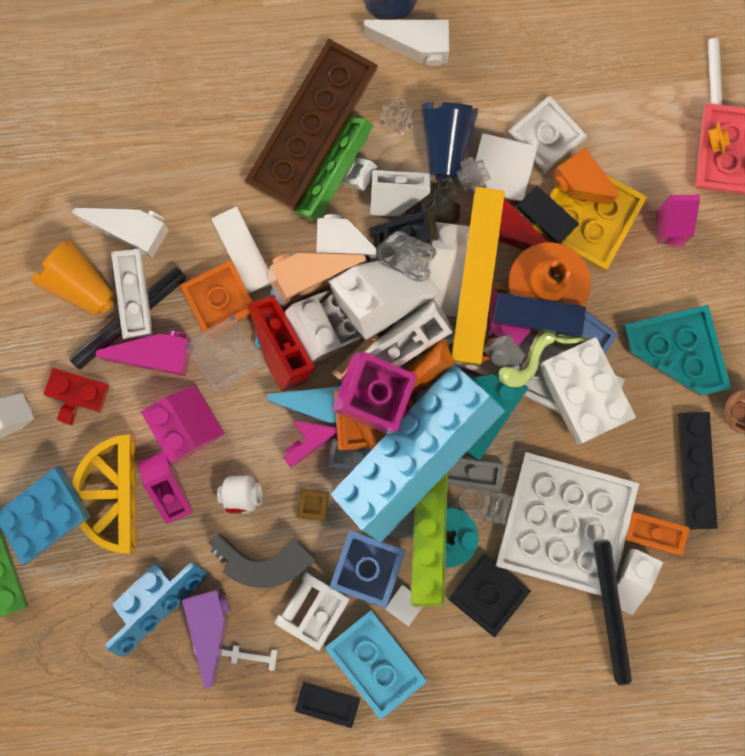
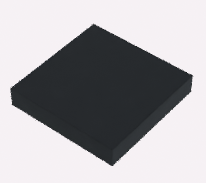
M484 553L448 600L495 638L531 590L505 569L495 566L496 562Z

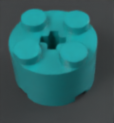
M447 507L446 531H453L455 535L452 537L453 543L451 545L446 542L445 567L452 568L464 564L473 556L479 539L478 530L472 518L460 509Z

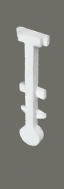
M233 645V651L222 649L221 656L232 657L231 663L237 664L238 658L269 663L268 670L275 671L278 650H272L271 656L239 652L240 646Z

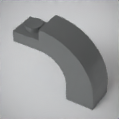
M221 533L216 534L209 542L214 547L211 552L221 562L224 563L226 560L230 562L223 570L225 575L238 583L257 588L274 587L287 583L304 572L316 559L295 538L276 557L266 561H257L246 557Z

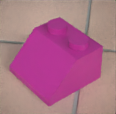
M197 385L166 396L141 411L142 416L167 459L173 464L179 463L226 435Z

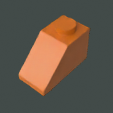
M586 148L559 165L553 174L555 177L554 183L559 191L562 193L566 192L569 198L610 205L620 195Z

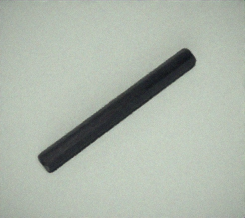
M174 267L147 290L150 310L186 280L185 275L179 268ZM120 314L69 357L70 362L77 369H82L96 357L97 350L107 348L122 335Z
M602 539L595 541L593 545L614 680L618 685H627L632 682L612 546L609 540Z

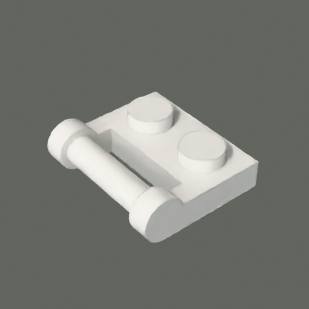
M304 571L300 578L302 580L301 584L282 616L278 615L274 623L320 651L350 598L339 591L330 589L329 585ZM313 587L320 592L300 626H297L292 620Z

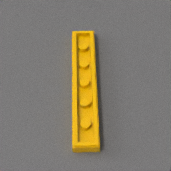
M475 188L452 349L454 362L481 365L505 191Z

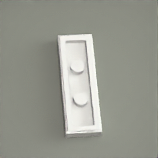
M237 206L212 218L211 220L249 296L270 286L271 284L267 278L269 270Z
M142 249L111 252L123 339L153 335Z

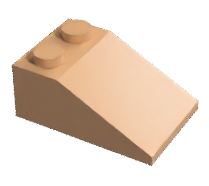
M285 253L272 261L273 265L270 266L267 278L282 308L330 286V280L353 266L364 264L366 258L360 254L296 253L289 256L288 253Z

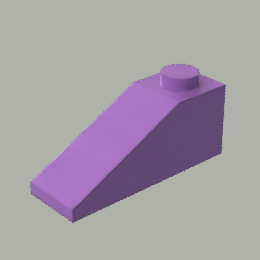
M221 590L211 591L182 600L204 689L215 686L228 623L227 612H231L228 597L226 594L222 595Z

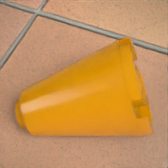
M67 238L66 243L64 241L61 242L42 262L41 265L44 269L42 274L39 275L35 272L32 276L31 282L36 286L94 316L99 312L105 315L115 303L112 300L114 293L70 238Z

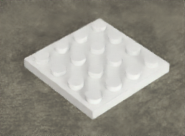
M525 452L495 566L601 596L593 544L595 541L607 539L611 542L617 575L639 483Z

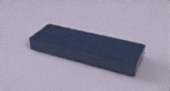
M497 293L493 324L580 338L583 335L586 307Z

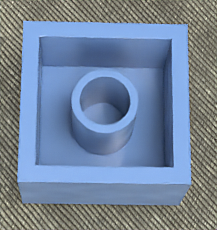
M349 530L329 588L386 608L406 550L385 542L380 543L371 537Z

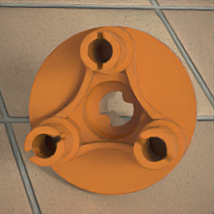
M540 243L529 247L514 261L508 276V291L511 295L584 306L591 290L590 273L584 260L571 248L558 243ZM549 273H552L553 277H559L560 283L556 284V280H553Z

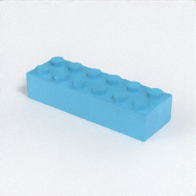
M454 364L404 415L397 432L388 433L331 495L363 532L381 543L505 410Z

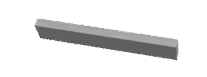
M331 439L327 468L353 471L371 452V449L338 450V440ZM461 457L448 471V485L501 492L504 463Z

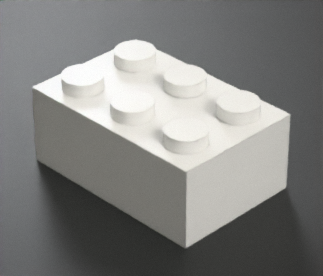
M596 337L543 361L538 366L576 445L636 418Z

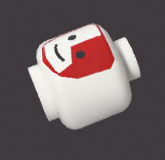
M250 475L229 476L217 490L218 503L222 504L224 510L229 514H250L262 503V486Z

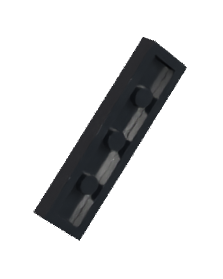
M710 412L679 413L678 424L685 526L690 527L689 530L718 529Z

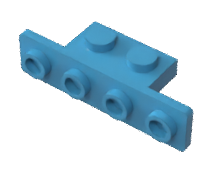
M190 562L171 580L162 567L155 563L112 604L126 625L105 644L107 650L121 658L132 652L136 645L148 633L155 630L158 624L171 611L175 610L185 597L201 585V582L208 576L206 571L194 562Z

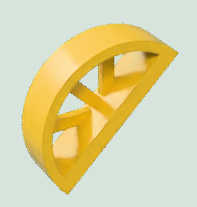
M128 434L107 439L88 452L74 474L72 485L85 507L86 500L118 499L115 505L95 525L91 518H88L79 527L89 539L100 547L117 553L132 554L136 553V436ZM118 448V474L102 459L104 455ZM94 466L104 473L118 487V490L86 491L87 481ZM117 515L118 543L101 533Z

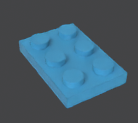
M61 466L54 467L1 509L0 527L22 565L31 563L91 516Z

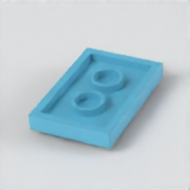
M372 610L368 611L325 647L329 655L380 720L427 682L426 678Z

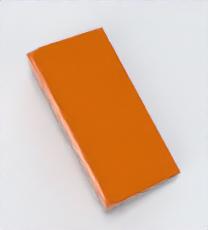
M445 338L435 343L405 368V370L417 375L411 392L412 395H417L455 364Z

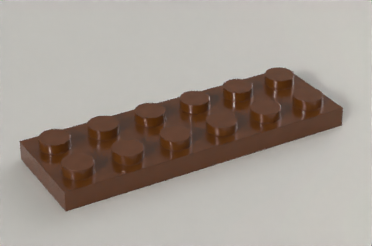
M328 39L246 177L245 184L295 211L377 71L378 65Z

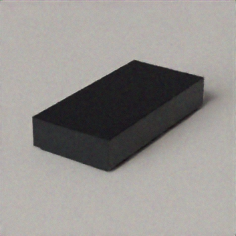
M536 186L516 207L554 243L561 244L579 225L572 216L539 186Z
M303 681L295 712L352 728L360 697Z

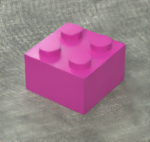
M361 352L355 354L351 358L332 411L383 433L397 432L417 375L368 353Z

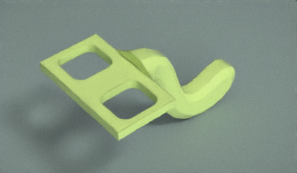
M531 330V334L537 336L531 344L524 366L519 370L506 366L502 367L499 371L500 382L509 387H520L528 383L537 371L543 350L547 345L554 341L564 344L586 342L588 337L582 335L579 338Z

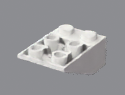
M332 289L294 303L284 312L313 364L326 360L365 340L336 303Z

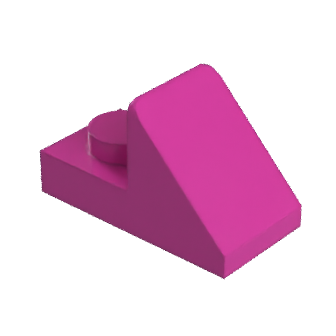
M293 421L306 441L301 443L298 440L286 448L287 455L283 459L290 468H293L337 435L335 428Z

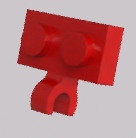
M52 368L43 395L65 402L58 413L57 420L73 425L78 407L101 413L110 386L103 382Z

